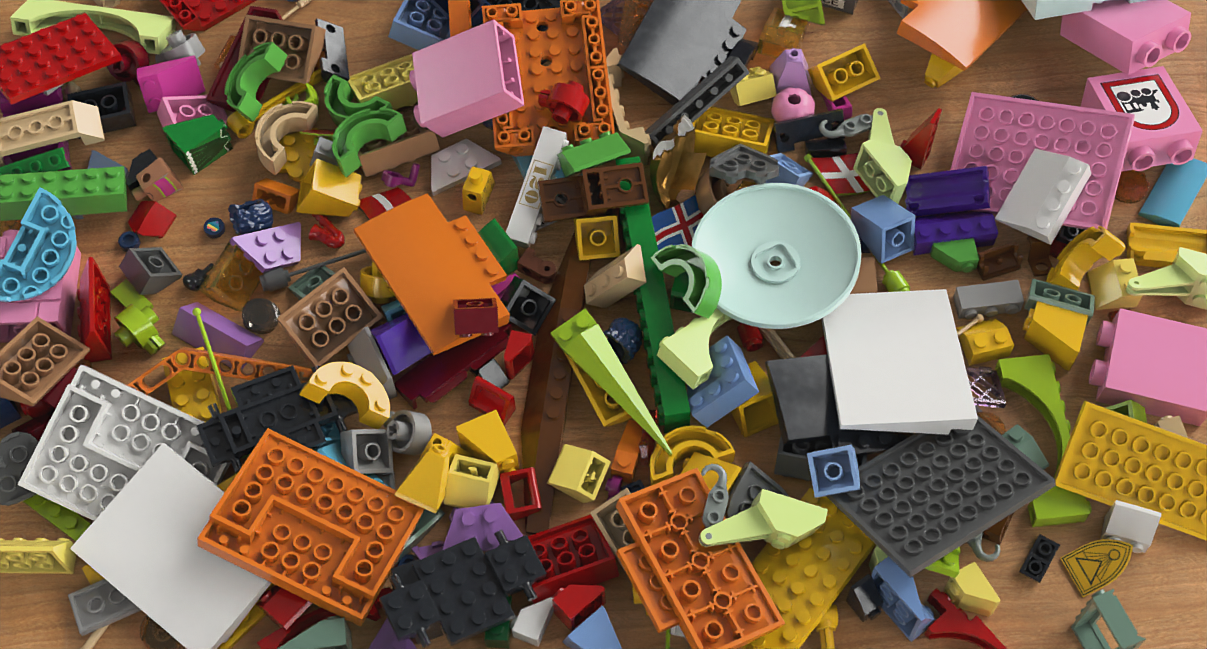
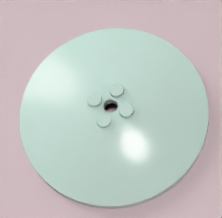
M788 183L757 184L727 195L704 215L698 224L692 241L693 248L711 256L719 267L722 278V290L717 309L736 321L759 328H794L807 325L825 317L848 297L855 286L861 265L859 236L847 214L835 202L821 193ZM776 260L781 264L779 266H772L770 262Z

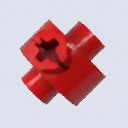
M568 81L567 84H554L552 90H541V94L538 96L539 106L548 108L552 112L551 117L556 122L568 124V121L579 122L582 120L590 99L583 92L584 87L575 81Z

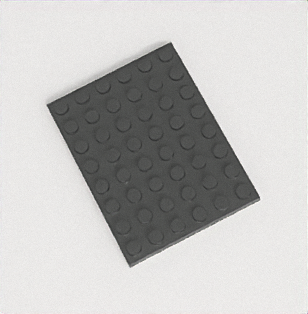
M977 415L978 420L973 430L951 429L949 434H913L858 467L860 490L828 495L826 497L909 577H912L1055 487L1056 480Z

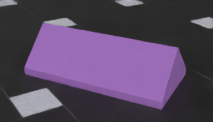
M199 302L179 308L172 335L194 348L204 347L205 351H207L197 318L192 313L194 308H200V316L212 352L252 358L264 342V339ZM228 360L221 361V363L226 365L227 367H232L231 363Z

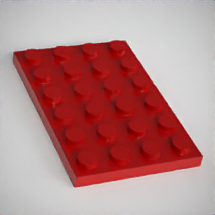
M86 13L79 14L68 20L58 22L55 25L1 45L0 91L12 105L121 61L122 57L120 52Z

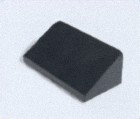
M844 138L804 141L806 155L811 154L813 158H828L847 154V145Z

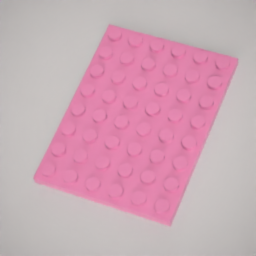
M971 92L950 170L987 166L989 171L990 208L971 211L988 212L997 215L1035 148L1070 156L1089 164L1092 174L1062 226L1085 230L1090 227L1097 229L1098 226H1102L1107 230L1135 115Z

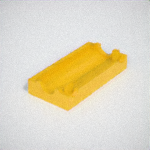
M1131 222L1127 227V259L1134 258L1135 265L1158 268L1172 265L1179 247L1207 254V230Z

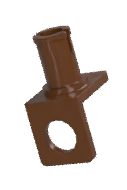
M1027 235V239L1030 242L1028 263L1035 277L1046 276L1051 267H1053L1049 259L1051 245ZM1043 264L1048 269L1041 271L1036 268V265Z

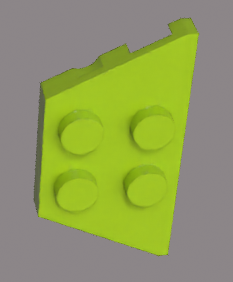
M782 0L785 16L825 25L821 0Z

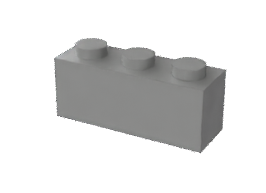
M1019 280L956 287L953 296L959 319H974L977 314L987 317H993L1002 313L1015 314L1021 310L1024 303Z

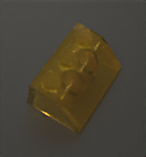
M228 242L198 290L214 302L242 312L260 283L259 276L264 274L252 261L243 256L245 252L236 244L232 246Z

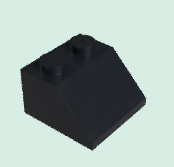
M514 276L501 301L510 313V322L536 335L556 299L527 281Z

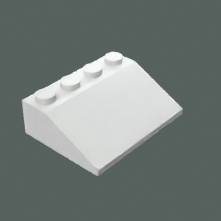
M1035 148L996 215L995 220L1051 245L1092 174L1089 164L1070 156Z

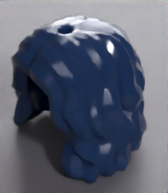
M261 198L254 201H246L242 205L232 204L228 208L230 221L233 223V228L238 236L270 229L273 226L272 208Z
M619 317L614 319L609 328L603 332L608 337L607 340L622 365L634 359L635 354L640 350L643 338L642 330L637 323L627 318Z

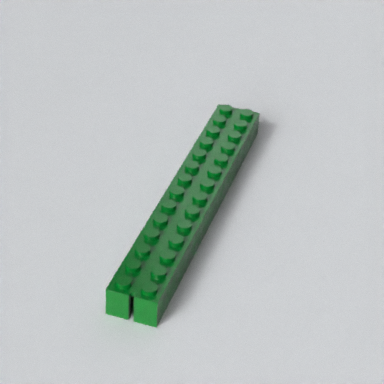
M639 156L615 160V166L640 163ZM621 181L620 188L624 191L630 190V184L627 181ZM649 203L619 208L620 225L623 226L622 236L623 241L626 242V252L637 244L641 246L646 283L635 289L633 294L636 295V310L640 315L639 325L644 336L643 346L644 350L647 351L646 362L651 373V387L654 388L653 398L655 407L658 409V425L663 426L664 433H669L677 428L690 426L691 411L685 382L657 356L661 340L666 336H672L675 334L663 272L660 271L651 259L658 251L650 207Z

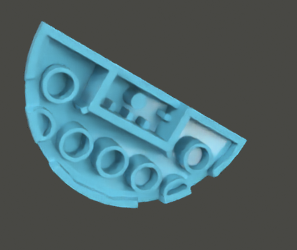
M40 187L20 222L22 226L4 260L0 259V302L27 300L41 295L63 278L74 259L77 241L73 219L57 197Z

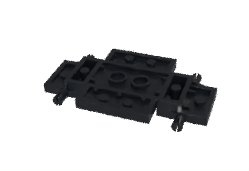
M292 365L231 387V393L237 408L220 414L217 404L213 403V407L210 404L208 409L212 418L205 423L197 425V431L212 467L231 462L237 474L242 467L240 458L253 451L267 428L310 449H315L326 444V439L320 427L329 423H335L339 433L348 431L344 419L358 413L357 407L352 400L337 393L328 394L319 404L300 396V391L307 382L301 384ZM319 365L311 369L313 374L320 368Z
M503 530L494 533L500 545L485 552V556L476 538L473 537L413 562L412 568L419 581L410 585H403L399 574H395V577L394 575L391 576L389 579L395 590L379 597V602L398 642L408 637L418 636L422 647L426 648V645L430 646L432 644L426 632L441 626L450 645L453 646L514 619L515 614L506 597L523 590L528 601L536 599L537 595L532 585L536 581L545 578L547 574L527 535L508 541Z

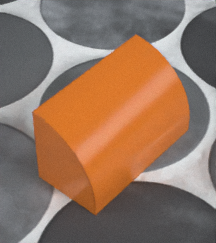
M265 178L254 184L252 201L261 198L273 210L289 214L298 203L300 189Z

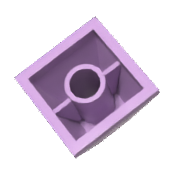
M785 49L769 66V71L773 73L776 93L792 87L803 89L811 95L810 78L807 71L808 64L801 49Z

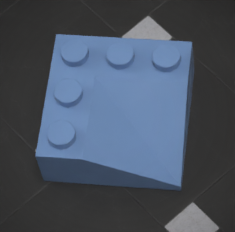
M404 0L392 22L388 37L414 49L421 50L450 38L449 20L429 0Z
M725 336L709 348L713 369L708 380L694 390L687 385V396L691 414L706 428L759 393L742 349L729 336Z
M887 557L874 567L871 577L884 602L882 609L912 642L934 622L933 612L928 606H923L920 602L913 576L909 577L892 559Z

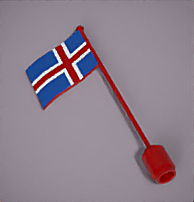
M696 191L694 196L683 203L659 212L652 217L658 251L671 244H686L692 247L695 231L704 217L698 208ZM740 322L737 331L743 347L749 352L760 349L763 346V338L759 327Z

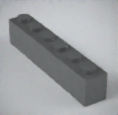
M730 56L646 129L645 134H649L651 145L655 148L660 140L672 133L673 126L683 115H686L693 123L750 72L738 57Z

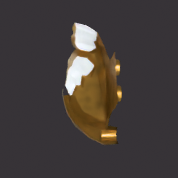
M683 115L673 126L672 133L657 143L650 161L652 188L665 210L680 204L676 197L681 190L695 189V186L698 184L701 168L705 162L706 153H694L695 128L686 115Z

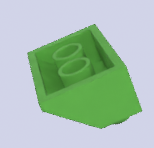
M608 131L598 135L599 139L592 141V138L580 141L581 145L574 147L571 144L561 148L562 152L557 154L566 178L580 173L583 169H591L622 158L631 153L630 148L617 132L611 134Z

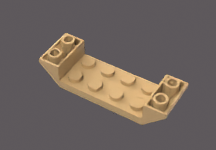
M613 48L607 56L606 62L614 130L630 148L631 153L625 155V157L639 156L640 162L643 165H648V157L651 156L649 145H651L650 136L645 134L643 127L630 129L628 121H624L623 118L625 117L624 107L619 105L618 102L620 101L618 89L614 90V88L622 86V78L625 76L624 70L617 66L622 55H619L617 48Z
M71 100L0 118V167L5 166L3 156L78 137L82 138L85 146L105 141L98 107Z

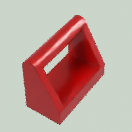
M511 330L504 353V364L508 379L516 377L532 361L534 355L532 334Z
M480 376L474 379L468 400L469 406L483 414L497 410L503 425H505L516 410L514 396Z
M533 467L500 473L505 509L513 521L542 510L535 469ZM527 477L532 505L515 508L511 484Z

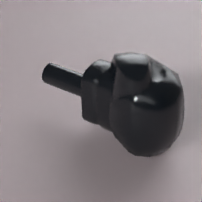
M210 263L203 270L198 268L192 274L185 275L183 278L184 286L192 291L201 290L208 279L207 273L215 267L214 264Z

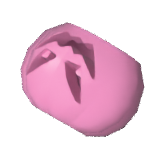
M786 88L777 93L773 99L772 116L776 122H782L814 115L815 102L812 96L803 89Z

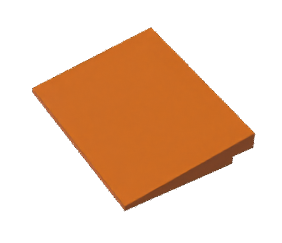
M267 428L209 515L208 523L197 538V545L361 627L425 509L394 496L396 490Z

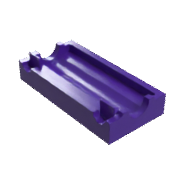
M987 166L909 175L908 183L905 187L907 199H905L906 210L913 213L915 217L990 208L989 171Z

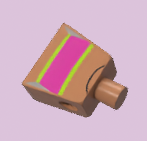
M160 157L136 175L140 186L131 192L137 201L148 195L152 201L158 202L184 188L175 172Z

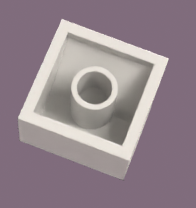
M1116 500L1105 515L1100 540L1112 539L1123 541L1133 545L1132 552L1145 553L1151 546L1161 513Z

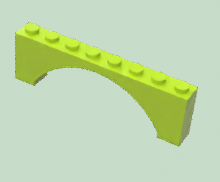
M1049 354L999 359L995 367L999 388L1005 387L1025 398L1048 422L1057 446V472L1070 439L1069 432L1071 427L1069 420L1065 418L1066 407L1064 400L1060 398L1061 388L1059 381H1056L1055 363L1051 362ZM1055 486L1032 500L1028 505V511L1032 527L1078 523L1086 521L1091 513V504L1089 500H1086L1085 496Z

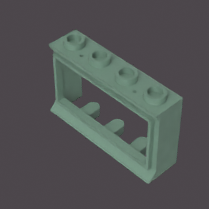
M1102 589L1091 596L1092 599L1086 602L1087 606L1080 610L1081 614L1075 617L1076 621L1071 628L1083 649H1111L1096 624L1101 617L1119 645L1116 649H1138L1146 640V638L1138 635L1139 633L1117 596L1113 595L1114 589L1107 592Z

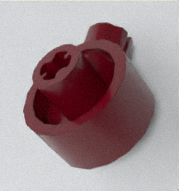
M124 40L114 44V47L120 52L122 60L108 65L107 69L117 80L123 82L133 80L140 88L137 80V68L149 66L150 60L146 49L134 40Z

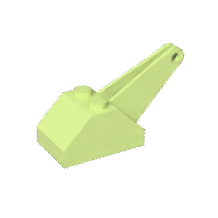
M1179 247L1172 265L1131 278L1126 287V292L1132 296H1177L1186 305L1207 310V254Z

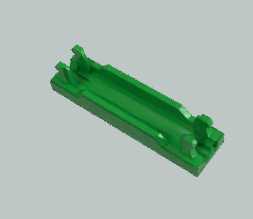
M61 147L0 167V175L58 171L70 167L65 158L64 148Z

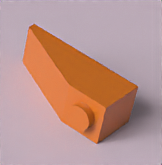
M628 420L611 467V479L614 475L623 477V482L629 484L634 480L647 432L636 421Z

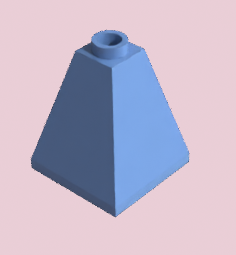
M603 606L596 610L562 641L571 649H622Z

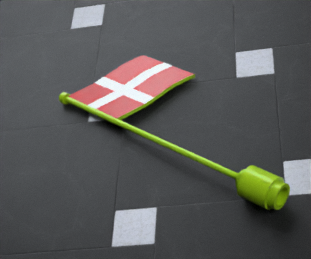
M859 153L829 158H813L811 154H807L804 160L810 163L839 207L851 220V215L837 195H858L871 192L853 169ZM879 263L886 273L883 276L882 283L888 292L910 291V286L900 271H889L884 263Z

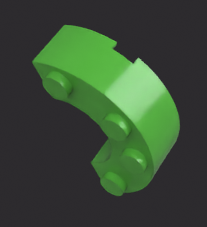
M266 42L254 47V52L249 56L245 54L230 72L225 85V95L228 98L226 100L227 103L244 118L252 122L258 117L262 104L256 100V92L259 85L267 76L280 72L288 56L273 42Z
M334 74L324 89L325 105L337 127L349 116L365 109L378 111L380 108H388L393 110L390 102L378 96L363 103H352L351 101L354 96L348 81Z
M380 108L378 111L365 109L349 116L337 127L333 134L332 150L338 167L345 177H348L362 166L358 152L364 144L376 139H386L393 142L407 131L402 114L388 108Z
M671 244L657 251L651 259L661 272L678 277L681 273L687 271L689 286L683 300L693 313L709 319L718 306L722 290L721 273L714 259L708 254L686 244Z

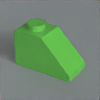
M974 238L933 243L930 256L955 272H971L976 270L979 262Z

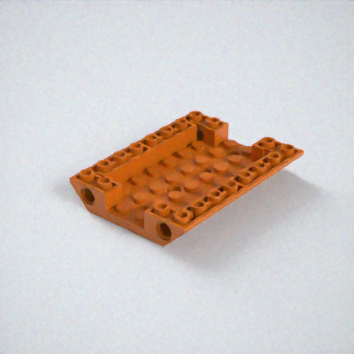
M560 0V8L525 11L521 10V3L482 6L483 24L494 19L514 35L524 99L523 107L492 118L495 150L515 157L533 155L543 126L567 133L569 145L573 144L574 147L581 145L580 141L592 138V141L599 139L598 135L608 131L611 134L615 133L599 0ZM545 25L548 29L542 32L537 27ZM545 59L550 60L551 64L543 66L541 61ZM568 81H575L584 87L583 92L590 99L588 108L581 121H568V124L558 123L551 117L552 112L548 108L539 106L538 96L541 94L540 91L544 89L552 90L556 83L567 84Z

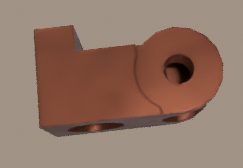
M527 247L517 262L518 271L543 284L553 283L556 277L555 264L536 257L535 250Z

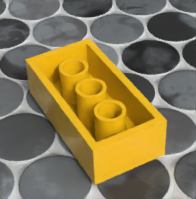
M204 347L196 348L198 350L205 351ZM185 353L177 355L180 363H187L188 357ZM201 356L199 358L201 366H209L210 361L207 357ZM163 365L165 376L167 377L170 374V369ZM182 370L167 381L174 408L203 422H207L212 418L208 409L210 404L213 407V403H216L220 414L222 413L213 374Z

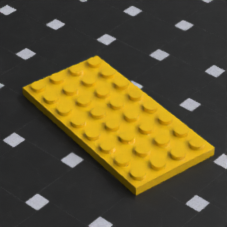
M1084 401L1054 477L1056 480L1055 486L1110 506L1118 500L1160 512L1159 524L1207 541V445Z
M812 488L808 489L800 501L828 509L825 523L814 534L788 548L778 549L771 546V543H767L751 563L785 624L740 647L742 649H799L876 545L826 496L815 498Z

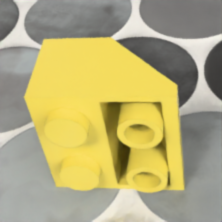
M760 67L750 68V73L730 90L735 104L739 106L773 98L777 94L773 73L766 71V69H760Z
M564 444L547 484L582 503L594 501L611 461L594 451Z
M455 454L447 475L444 505L462 509L490 504L500 479L497 464Z

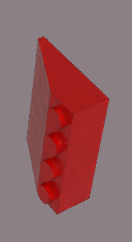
M88 257L80 278V289H77V298L80 301V307H77V315L80 319L77 331L80 343L90 348V352L83 358L86 363L112 360L111 299L108 282L94 258Z
M591 514L528 536L547 573L545 578L536 581L532 585L537 595L536 599H532L533 604L550 597L554 598L553 595L557 590L562 587L565 589L569 584L596 585L619 576L614 554Z

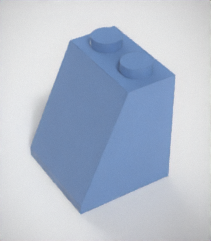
M885 195L851 208V221L858 235L879 263L882 264L914 250L915 215Z

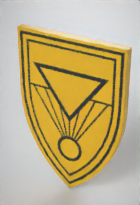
M1112 539L1096 540L1060 558L1084 598L1109 585L1123 573L1129 563L1133 545Z

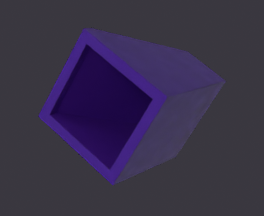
M407 313L370 330L392 375L399 373L432 353Z

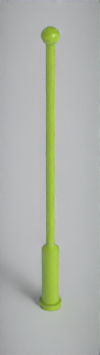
M194 308L192 313L197 318L227 411L232 410L200 316L201 310L200 308Z

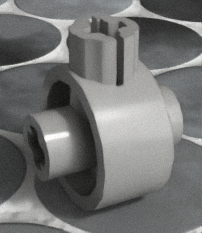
M178 30L166 37L170 45L165 47L160 55H155L156 63L195 55L198 66H200L201 62L198 57L205 52V48L196 33L184 36L183 32Z
M408 410L391 411L389 419L383 424L384 428H386L387 437L392 440V451L397 453L419 455L424 451L432 436V426L429 418L419 412Z

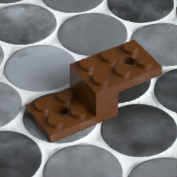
M642 162L583 169L579 176L537 182L544 223L604 215L607 209L649 203ZM627 181L630 184V190H622L620 182ZM559 194L564 195L566 203H557L555 197Z

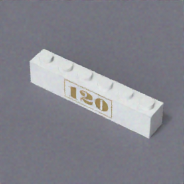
M543 126L506 230L507 235L516 246L527 249L536 241L537 225L540 226L543 221L537 182L557 179V177H554L555 173L561 169L557 154L562 152L561 148L569 145L567 133Z

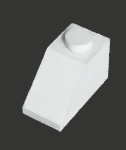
M550 597L521 609L519 615L514 616L510 625L513 637L539 647L554 612L553 598Z

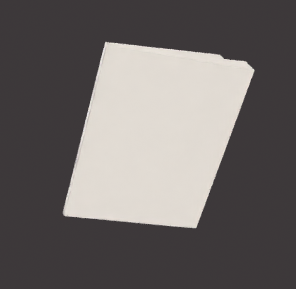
M946 289L849 294L844 302L834 311L821 318L840 429L949 434L951 429H974L978 417Z
M80 365L71 384L67 385L18 485L95 521L162 443L169 446L216 486L221 483L231 462L212 467L197 431V425L205 422L96 370Z
M162 443L70 548L186 649H218L222 642L226 643L271 584V582L198 547L197 538L208 523L209 515L225 492L165 443Z

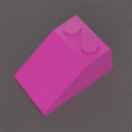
M195 55L137 68V80L149 113L158 111L162 97L196 96L206 91Z

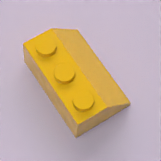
M865 43L807 69L815 88L831 102L881 79Z

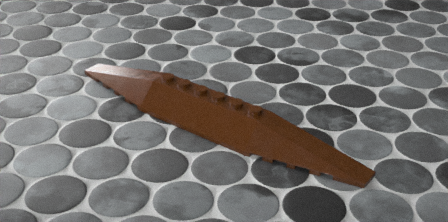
M575 230L549 292V295L556 299L537 332L521 426L523 469L530 467L535 469L542 510L525 517L527 534H536L549 529L555 487L547 484L562 449L573 374L572 366L563 350L551 336V332L584 309V285L588 281L591 259L579 260ZM526 477L523 479L525 506L532 505Z

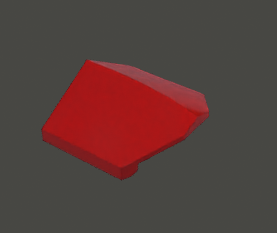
M141 201L128 220V224L132 231L137 234L163 238L177 216L156 201Z

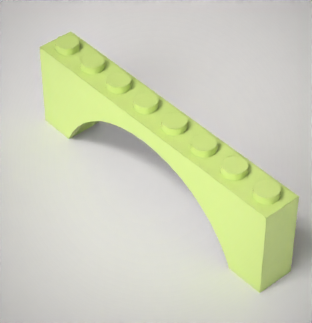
M27 0L10 17L13 34L26 36L40 29L55 25L58 22L73 18L76 15L86 13L98 28L109 29L127 35L144 46L147 53L158 55L169 44L166 37L176 31L173 16L55 0Z
M717 308L709 319L703 316L700 318L695 317L689 325L680 327L675 334L670 337L666 336L661 340L657 356L694 390L708 380L713 369L709 355V337L720 325L732 318Z

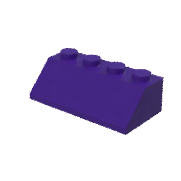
M969 210L915 217L913 254H929L933 243L974 238L976 247L992 246L995 244L998 236L994 215L988 212Z

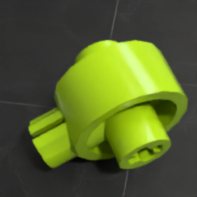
M130 304L114 317L120 327L114 335L125 347L134 342L152 356L157 352V349L160 350L166 344L159 337V333L154 327L159 318L150 307L146 306L140 311L136 306Z

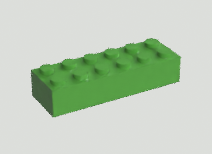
M124 166L0 175V221L22 220L39 187L57 197L71 216L127 211V184Z

